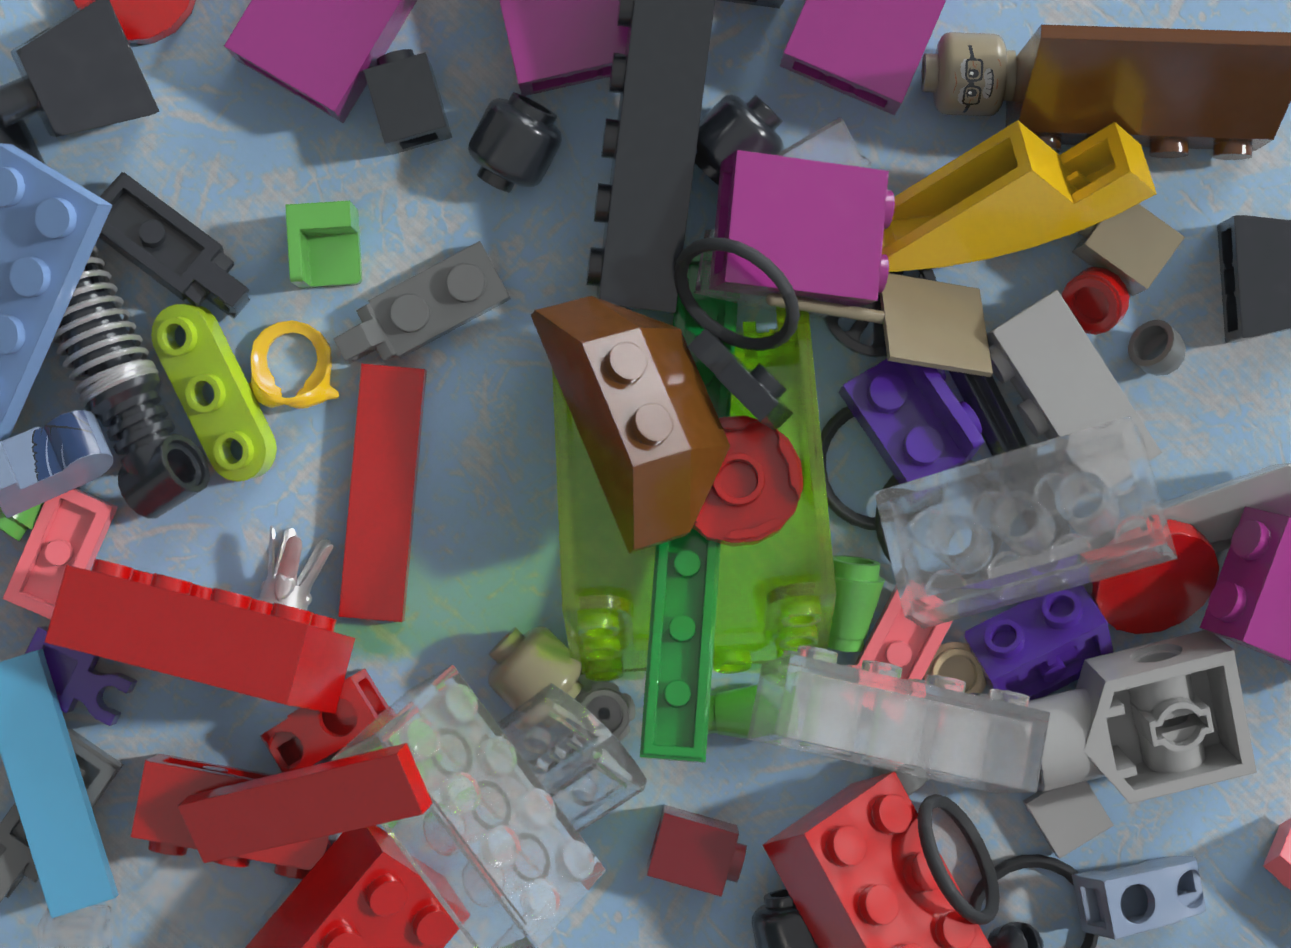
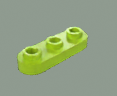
M187 303L166 307L154 320L151 331L152 344L212 467L225 479L236 482L262 476L271 468L275 461L277 451L276 440L217 319L207 308L201 305L197 307ZM179 325L186 333V341L182 347L175 340V330ZM206 382L214 390V399L211 403L204 399L202 393ZM234 439L241 444L243 450L239 461L233 457L230 450Z

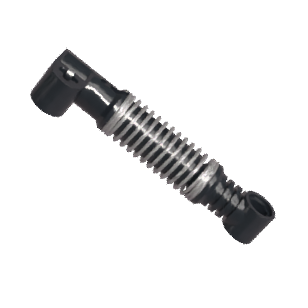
M0 120V143L12 144L45 164L24 120L8 127H4ZM94 246L93 254L89 257L52 342H62L56 353L61 356H69L65 359L62 366L68 369H75L68 379L72 381L84 380L75 389V392L81 394L79 400L83 402L82 406L86 411H91L97 419H100L102 426H112L106 434L110 441H118L113 446L116 454H126L120 461L122 466L118 472V486L122 497L138 515L147 519L158 518L207 488L210 480L209 466L199 447L190 439L179 434L170 435L176 427L171 419L163 420L169 414L164 405L156 406L162 400L158 393L162 384L158 375L159 371L155 369L156 365L153 361L146 360L149 351L146 348L140 347L143 340L141 336L133 334L136 325L127 321L130 313L128 310L121 309L124 300L121 297L115 296L118 288L114 284L109 283L111 275L103 270L105 262L100 258H96L99 250ZM136 352L142 353L138 360L132 361L131 357Z

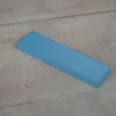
M43 649L1 661L0 754L51 919L114 899L119 894Z

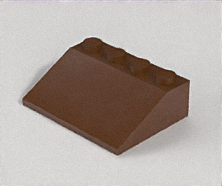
M1041 24L1016 56L1017 76L1015 93L1012 101H1006L1005 128L1019 120L1053 150L1059 153L1061 152V145H1077L1113 122H1116L1142 147H1149V156L1180 158L1188 156L1189 149H1213L1214 159L1244 160L1252 158V151H1256L1274 140L1291 102V32Z

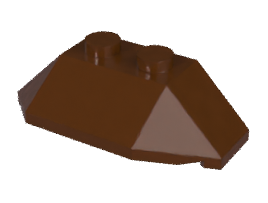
M594 296L534 310L531 318L628 553L631 554L686 536L691 532L728 453L730 444L691 352L687 347L688 345L681 329Z

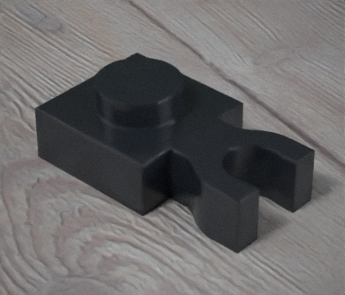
M706 328L687 346L716 375L719 381L767 427L774 431L775 428L778 430L794 414L779 399L787 389L768 369L759 363L751 371L716 335H713Z

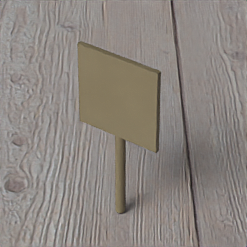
M889 273L885 289L882 293H879L881 311L797 297L800 311L883 324L888 361L991 377L993 374L979 288ZM769 293L766 296V303L768 305L785 308L781 294Z

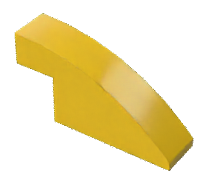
M1017 120L894 196V214L890 226L884 229L882 254L888 257L889 272L941 268L987 260L1033 248L1074 234L1116 216L1157 193L1141 144L1116 122H1113L1059 155Z

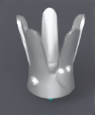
M270 525L268 576L261 584V593L258 599L307 611L308 605L312 601L310 595L311 587L333 549L330 540H322L317 544L297 578L302 550L301 538L297 536L296 531L292 528L285 530L274 568L275 530Z

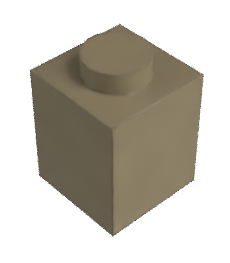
M1137 204L1116 216L1078 231L1077 233L1083 237L1072 253L1092 267L1108 269L1118 275L1126 285L1128 293L1134 296L1150 287L1185 237L1143 206Z

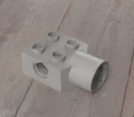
M1206 630L1085 659L1076 689L1017 704V722L1023 750L1032 777L1041 792L1106 776L1129 804L1257 773L1234 649L1217 635Z

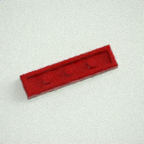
M361 363L339 617L393 622L405 621L427 370Z
M407 743L192 794L186 797L177 807L203 863H208L423 815L433 803Z

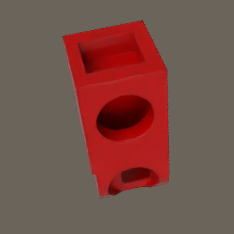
M364 668L344 680L335 714L298 708L287 715V719L264 732L260 737L283 773L314 765L379 728L395 716Z

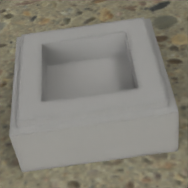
M1087 781L1044 792L1038 791L1023 800L1024 805L1050 848L1059 859L1114 826Z

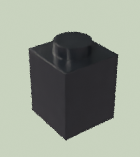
M412 49L389 52L377 58L378 66L364 70L384 144L392 155L452 138L433 68L426 52L414 55Z

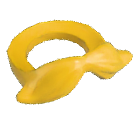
M294 320L277 322L265 328L253 341L250 356L251 381L248 384L257 402L269 408L287 405L303 409L339 397V392L330 385L332 367L330 345L322 333L309 324ZM297 333L304 335L312 342L316 349L317 362L315 370L305 381L303 388L297 392L296 396L284 398L282 397L281 388L275 385V378L268 367L267 355L269 347L277 338L284 334Z

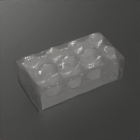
M1131 416L874 492L904 617L923 629L1178 559L1144 438Z
M798 646L797 652L783 651L782 657L762 663L747 740L993 794L1037 792L1050 712L1028 707L1030 697L1027 695L999 689H990L989 695L982 693L968 694L965 693L966 682L939 675H926V680L901 679L903 668L878 661L863 660L862 666H843L836 664L838 653L811 646Z
M452 664L407 690L339 751L332 760L407 743L433 804L423 815L387 822L381 825L474 948H539L603 875L606 869Z

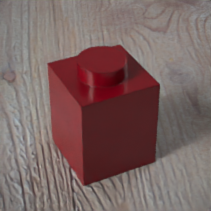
M664 805L647 863V876L722 897L726 880L736 883L739 880L747 845L737 843L739 831L735 824Z

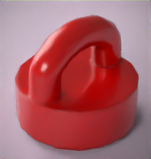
M1089 267L1083 270L1066 284L1062 292L1064 301L1087 334L1097 335L1108 332L1124 318L1129 308V294L1126 285L1118 275L1104 268Z

